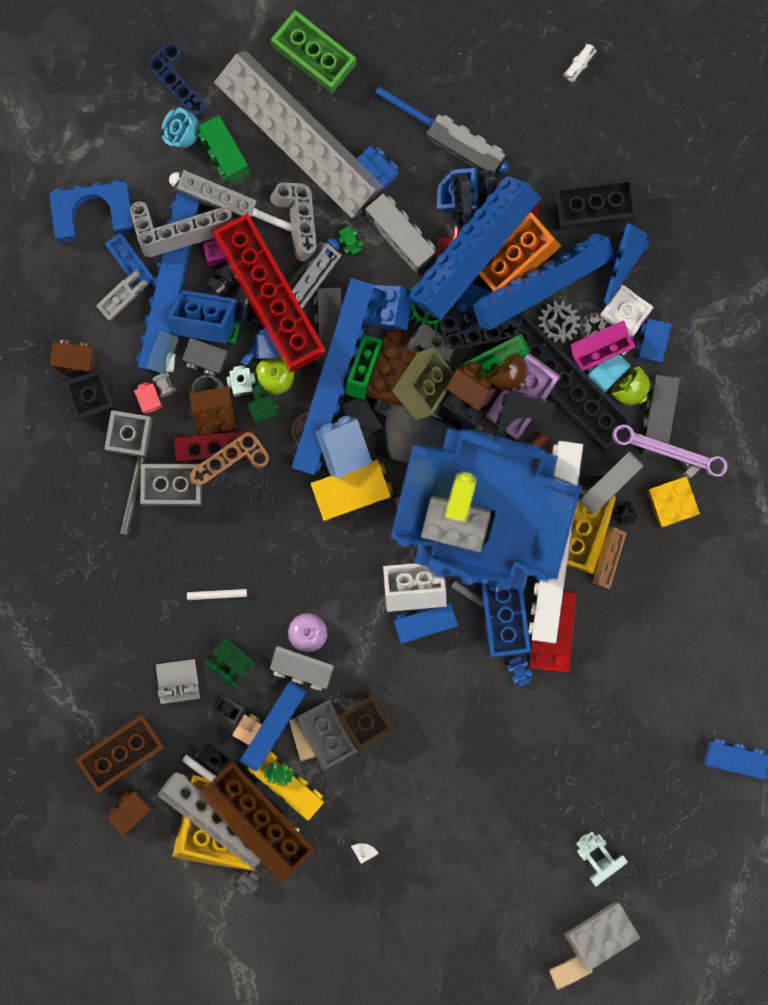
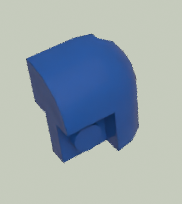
M468 168L449 171L450 174L444 177L443 181L438 185L437 209L441 212L456 214L453 177L454 175L466 174L470 181L472 210L477 211L479 209L480 194L479 172L477 169Z

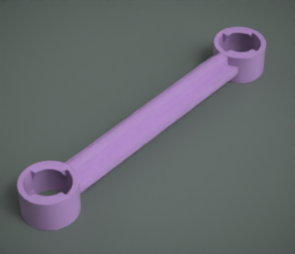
M620 425L613 430L612 438L618 445L630 443L706 469V472L714 477L723 475L727 470V462L722 457L708 458L634 433L628 425ZM626 428L630 433V437H627L625 441H619L617 431ZM720 460L723 469L716 473L712 472L710 463Z

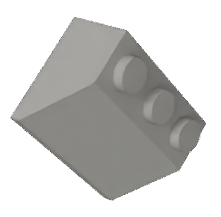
M277 646L270 670L274 671L273 675L281 678L288 675L293 677V682L303 685L305 681L311 683L310 688L322 691V688L327 689L335 666Z

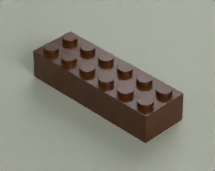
M233 761L199 793L202 799L281 883L293 874L315 851L310 843Z

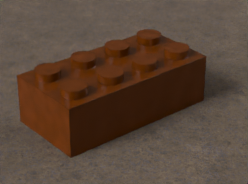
M142 714L78 757L76 762L96 792L99 793L166 748V745L145 714Z

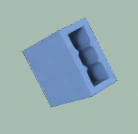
M349 416L339 418L337 423L325 424L321 427V430L315 432L329 473L336 478H340L372 463L358 419Z

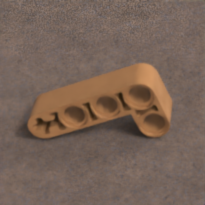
M245 433L194 468L189 476L190 482L194 486H202L244 456L252 467L261 469L268 463V453L254 434ZM250 438L253 442L252 447H245L242 440ZM229 449L235 450L236 458H228L226 451ZM261 454L264 457V463L257 464L254 461V456ZM213 460L218 461L220 469L212 470L210 462ZM203 466H205L208 473L202 477L203 481L195 480V473L201 474L204 472L205 468Z

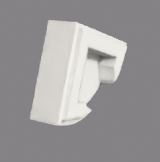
M365 843L351 846L361 864L379 854L374 847Z

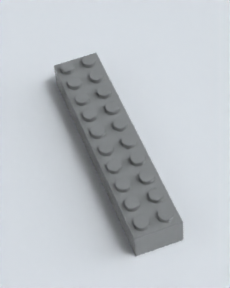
M247 51L237 53L214 82L351 218L360 215L384 187Z

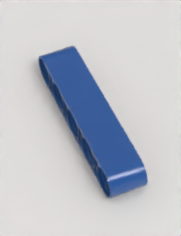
M292 681L288 683L240 760L241 763L256 772L259 770L307 692L305 689Z

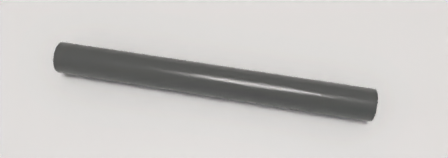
M137 457L120 534L128 535L141 480V464H144L145 458Z

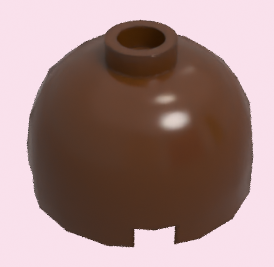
M516 352L504 360L505 363L501 366L498 365L489 376L492 384L500 390L509 391L515 388L519 390L526 384L525 378L528 375V366L524 358Z

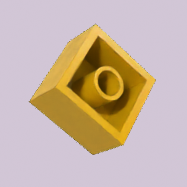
M687 476L647 491L659 528L700 514Z

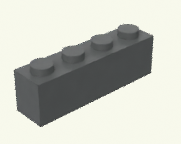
M341 288L317 289L318 294H314V306H318V314H315V325H319V333L316 334L325 348L324 355L316 359L317 364H321V369L323 368L342 307Z
M656 375L654 380H650L649 391H652L651 399H647L646 410L649 412L648 418H644L642 429L645 430L644 436L669 444L680 379ZM639 447V449H642L641 454L661 458L667 457L665 455Z

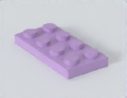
M528 353L524 358L528 366V375L525 378L526 384L519 390L516 388L513 390L546 399L561 376ZM509 391L501 392L485 416L495 424L498 413H503L505 407L501 405L504 393L508 394ZM519 418L509 425L506 432L515 439H518L532 419Z

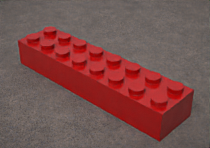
M247 213L214 230L213 239L288 372L291 373L322 357L325 353V348L249 214Z

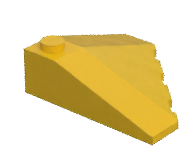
M612 496L594 515L578 500L572 521L567 566L594 574L603 548L616 496Z
M193 775L191 781L193 786H198L202 790L210 783L206 778ZM196 802L197 809L203 811V806ZM182 815L173 857L193 862L255 871L256 866L250 868ZM212 815L213 822L218 823V817ZM228 827V833L234 836V832Z

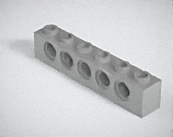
M177 772L173 774L158 793V796L250 868L257 866L261 860L244 845L243 841L235 833L234 836L228 833L229 826L199 795L202 789L189 783L188 778L183 774H178ZM180 790L187 793V799L181 797ZM196 802L203 806V811L197 809ZM212 815L218 817V823L213 822Z

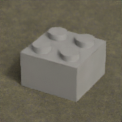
M111 410L105 450L112 453L146 458L153 419L150 416Z

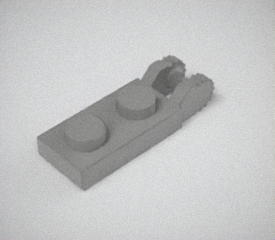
M138 271L133 272L126 280H122L97 304L98 309L109 321L117 316L138 295L137 293L147 286L146 280L139 282L134 289L130 285L139 277L140 273Z

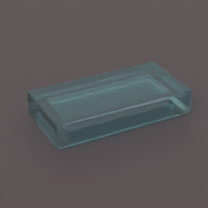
M160 331L146 368L165 375L179 338Z

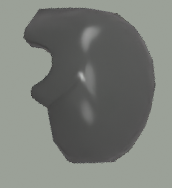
M204 375L195 380L192 385V393L221 388L224 385L218 377Z

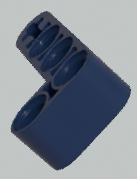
M167 43L150 58L148 62L149 70L183 109L192 112L198 120L202 119L206 115V107L203 100L173 69L181 61L180 48L175 43ZM170 51L177 52L174 57H168L167 54ZM157 63L163 65L160 70H154L153 66ZM170 77L176 79L173 84H167L166 80ZM182 91L189 93L186 98L179 97ZM192 101L197 108L200 107V111L193 109V106L191 104Z

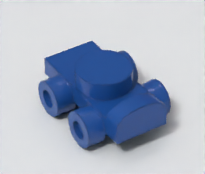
M520 657L510 660V665L507 668L509 673L514 672L515 676L512 677L514 684L518 683L520 687L530 683L529 678L533 676L530 670H525V667L528 666L526 659L521 660Z

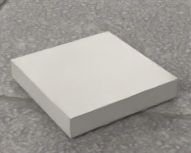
M622 284L602 311L600 317L611 325L625 320L632 336H634L654 307Z

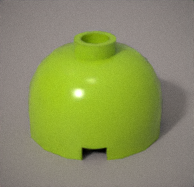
M280 357L264 358L257 365L255 372L256 382L258 385L263 386L265 393L278 395L288 391L292 386L294 371L289 373Z
M634 367L627 371L629 375L626 378L621 376L611 388V394L624 405L641 404L648 398L650 380L640 367Z

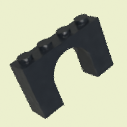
M509 390L508 394L504 393L501 405L505 406L503 413H498L496 424L499 425L498 432H493L492 436L506 439L507 428L513 421L519 418H531L550 424L556 402Z

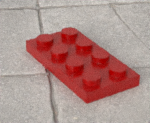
M563 592L556 643L532 640L529 668L569 672L576 593Z

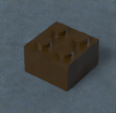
M373 695L339 715L340 720L359 750L393 730Z

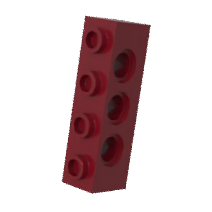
M250 430L174 438L176 462L193 464V462L201 461L203 463L214 455L210 452L212 445L219 444L221 449H223L243 434H254V432ZM250 438L242 440L245 447H252L253 442ZM194 446L201 447V453L197 456L191 455V449ZM230 449L226 451L228 458H236V452H232Z

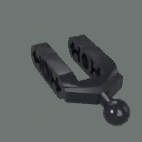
M492 170L480 171L478 175L481 207L486 202L487 197L496 190V180ZM466 174L454 175L453 177L456 223L460 232L463 226L468 224L473 218L470 181Z

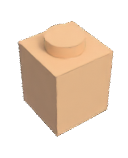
M252 713L249 716L244 715L232 736L250 745L262 726L260 723L261 719Z

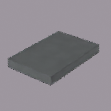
M330 699L295 718L323 771L358 752Z

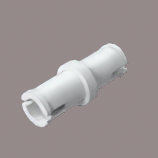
M586 44L579 56L573 59L572 65L564 73V76L569 81L574 82L580 72L587 68V63L597 52L596 49H593L592 45Z

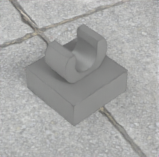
M681 462L688 469L683 474L685 477L687 476L688 480L701 469V467Z

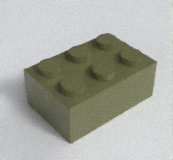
M433 347L416 354L392 391L415 420L433 415L447 393L448 389L446 388L455 373Z

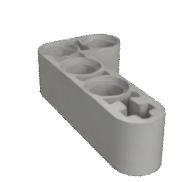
M279 183L271 194L270 200L276 207L290 208L294 255L299 261H307L316 250L311 190L305 184Z
M629 452L579 501L594 515L644 465Z

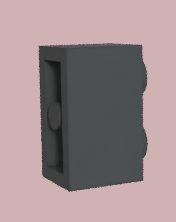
M190 338L182 361L186 363L185 367L193 370L200 368L207 375L215 376L217 374L220 376L228 357V352Z

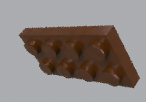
M387 330L366 396L404 407L392 390L416 356V354L407 349L412 334L399 330Z

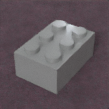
M141 464L140 504L143 506H202V486H194L189 479L192 470L200 464ZM196 472L194 479L202 481V473L198 474Z
M432 495L422 537L480 552L491 509L470 504L466 521L463 522L445 517L450 499Z
M612 903L564 934L586 970L593 969L640 939L619 903Z

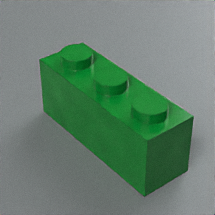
M363 335L347 380L346 395L365 400L366 392L382 348V339Z

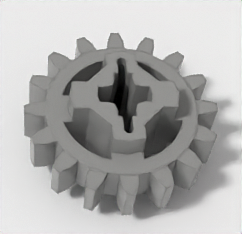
M554 301L553 307L547 304V311L542 309L541 314L543 316L538 317V321L542 322L538 327L540 329L543 328V332L550 339L553 338L555 344L558 340L564 344L565 338L571 341V334L576 336L578 333L575 328H580V324L576 323L580 320V317H575L577 309L572 311V304L566 307L564 301H562L561 305ZM561 310L568 313L569 316L564 315ZM553 312V318L546 321L547 316ZM557 316L560 321H563L561 329L558 324H555ZM572 324L571 329L565 334V327ZM549 329L556 331L557 335L553 334Z

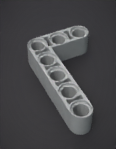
M136 202L130 207L143 254L147 257H153L212 239L214 230L234 221L232 213L228 208H219L154 228L149 210L144 202Z

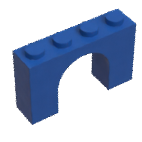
M114 180L112 184L106 185L104 183H94L92 187L79 185L74 186L71 190L58 188L54 192L49 193L54 234L57 242L77 240L75 212L80 204L89 199H99L110 206L115 234L135 231L130 213L129 185L127 182H123V180Z

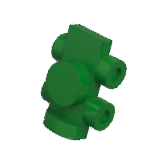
M348 226L339 231L341 236L337 238L340 244L345 243L346 246L343 247V250L346 254L350 253L352 256L362 251L361 246H363L361 239L356 240L355 236L358 234L355 228L351 230Z
M271 762L270 766L265 768L264 778H268L267 783L275 784V780H279V785L287 786V782H292L294 771L290 770L288 765H282V768H278L277 763Z

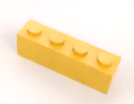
M271 751L257 772L248 767L252 774L268 785L272 791L282 797L308 821L324 803L322 800L323 795L315 788L313 791L307 787L308 782L301 776L296 778L293 775L292 782H287V786L279 785V780H275V784L267 783L268 778H264L266 766H270L272 762L277 763L278 768H282V765L276 761L278 757Z

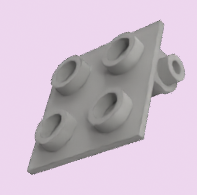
M195 659L156 664L159 687L158 696L161 704L200 699Z

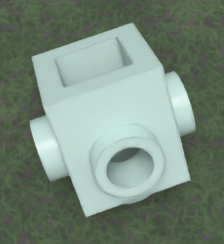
M237 366L233 368V371H229L230 376L227 377L228 387L232 388L234 397L253 394L252 385L256 384L254 372L250 373V369L245 368V366Z

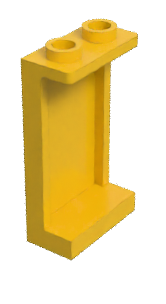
M375 460L371 464L340 478L330 476L311 483L324 522L379 501L390 499V494L393 493L390 482H385L383 475L387 473L383 463L379 464L378 460Z

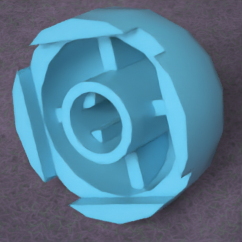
M179 107L175 111L171 110L166 115L162 124L165 136L162 135L163 140L166 144L176 148L191 146L197 140L198 133H200L198 119L192 112Z

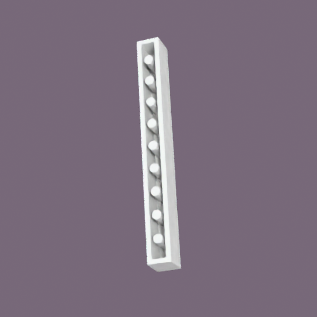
M558 441V445H554L553 455L558 456L554 476L578 485L583 444ZM571 529L558 579H549L548 582L539 580V583H535L534 595H537V601L532 603L531 615H534V623L530 622L528 634L532 635V640L556 643Z

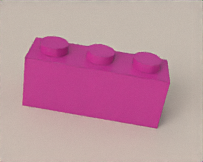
M625 320L571 344L573 357L582 371L635 348L633 336Z

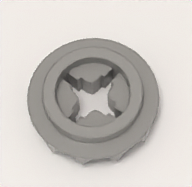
M598 312L589 313L580 321V335L584 339L598 332L595 330L589 334L592 328L590 323L595 325L600 322L598 327L600 331L610 327V323L600 317Z

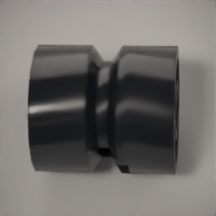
M223 263L216 270L217 274L212 275L205 283L218 296L227 297L231 293L230 288H235L239 283L229 265Z

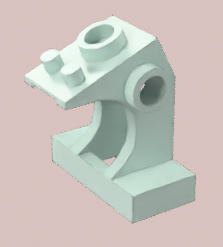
M593 832L584 835L576 843L580 848L577 851L584 861L588 859L597 871L596 874L589 878L595 886L628 863L623 855H619L613 860L604 848L606 842L600 835L595 836ZM599 847L605 857L595 863L589 853Z

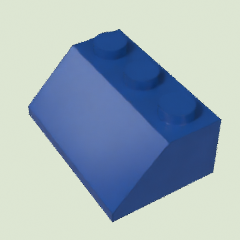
M181 290L167 318L170 332L174 335L226 344L233 330L237 301L232 298Z

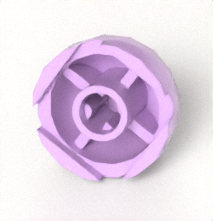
M311 613L301 614L290 623L288 637L292 646L297 650L305 653L314 652L325 643L327 627L319 616Z

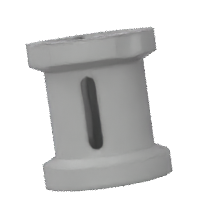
M168 372L153 378V382H156L160 391V397L168 396L176 391V388L172 386L169 380Z

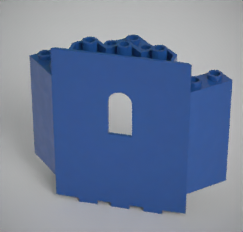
M447 429L443 448L413 445L391 538L398 541V545L410 547V544H413V546L418 547L415 563L428 567L427 569L435 572L434 575L437 577L456 576L461 578L463 583L474 585V582L484 583L490 586V590L501 592L502 589L510 590V588L524 591L528 575H536L538 580L548 582L549 579H558L581 486L554 476L558 456L545 453V450L539 449L540 447L512 442V440L484 435V433L472 430H462L460 432ZM467 472L477 477L471 505L496 511L489 540L482 546L480 552L422 537L432 495L450 499L457 473Z

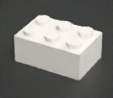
M416 563L383 566L387 612L447 607L445 579L435 576V572L427 569L428 567Z

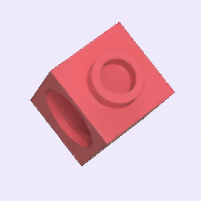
M143 383L138 386L137 390H134L142 412L145 415L163 408L153 383Z

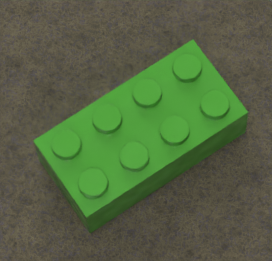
M296 10L271 39V45L274 49L331 94L356 65V57Z

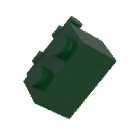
M254 386L253 395L255 401L248 403L256 427L278 420L277 414L281 412L277 401H272L271 396L264 398L266 393L263 386Z
M224 637L212 651L218 657L217 660L214 662L208 657L204 661V664L209 667V671L215 672L223 679L222 682L226 685L229 684L233 688L239 683L233 678L236 673L244 678L256 664L252 658L227 637ZM222 662L231 668L229 673L220 667Z

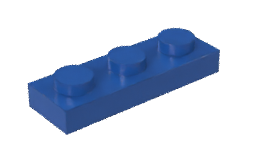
M121 232L105 243L128 277L135 271L140 273L139 277L133 282L135 286L143 280L147 281V286L154 282L153 276Z

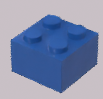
M374 285L373 290H376L373 302L369 301L367 309H370L367 321L363 320V324L375 329L407 331L412 300L408 295L411 291L401 286Z

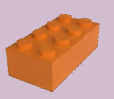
M530 212L479 275L495 292L496 289L511 284L512 280L525 276L528 271L537 269L561 245L539 219Z

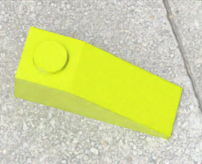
M467 472L457 473L445 517L463 522L466 521L477 477Z

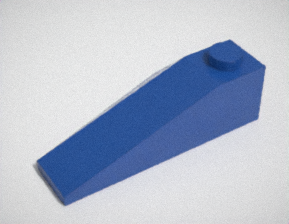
M627 223L623 230L602 306H607L643 251H647L649 240H646L648 234Z

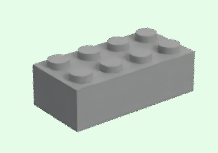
M382 194L365 209L366 218L412 270L419 274L435 260V246L430 240L425 241L421 236L423 234L416 225L412 226L408 222L409 217L402 210L398 211L395 207V201L390 196L386 197Z

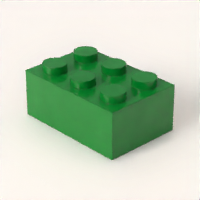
M219 115L198 126L200 133H198L199 140L204 149L209 148L207 151L214 166L218 164V173L223 182L227 181L231 186L250 175L246 161Z

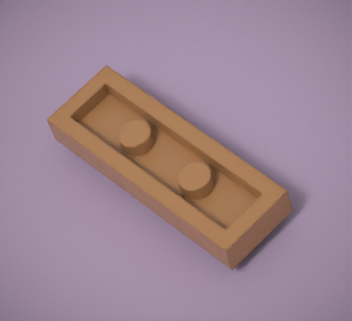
M609 526L594 573L593 584L607 589L611 588L626 532Z

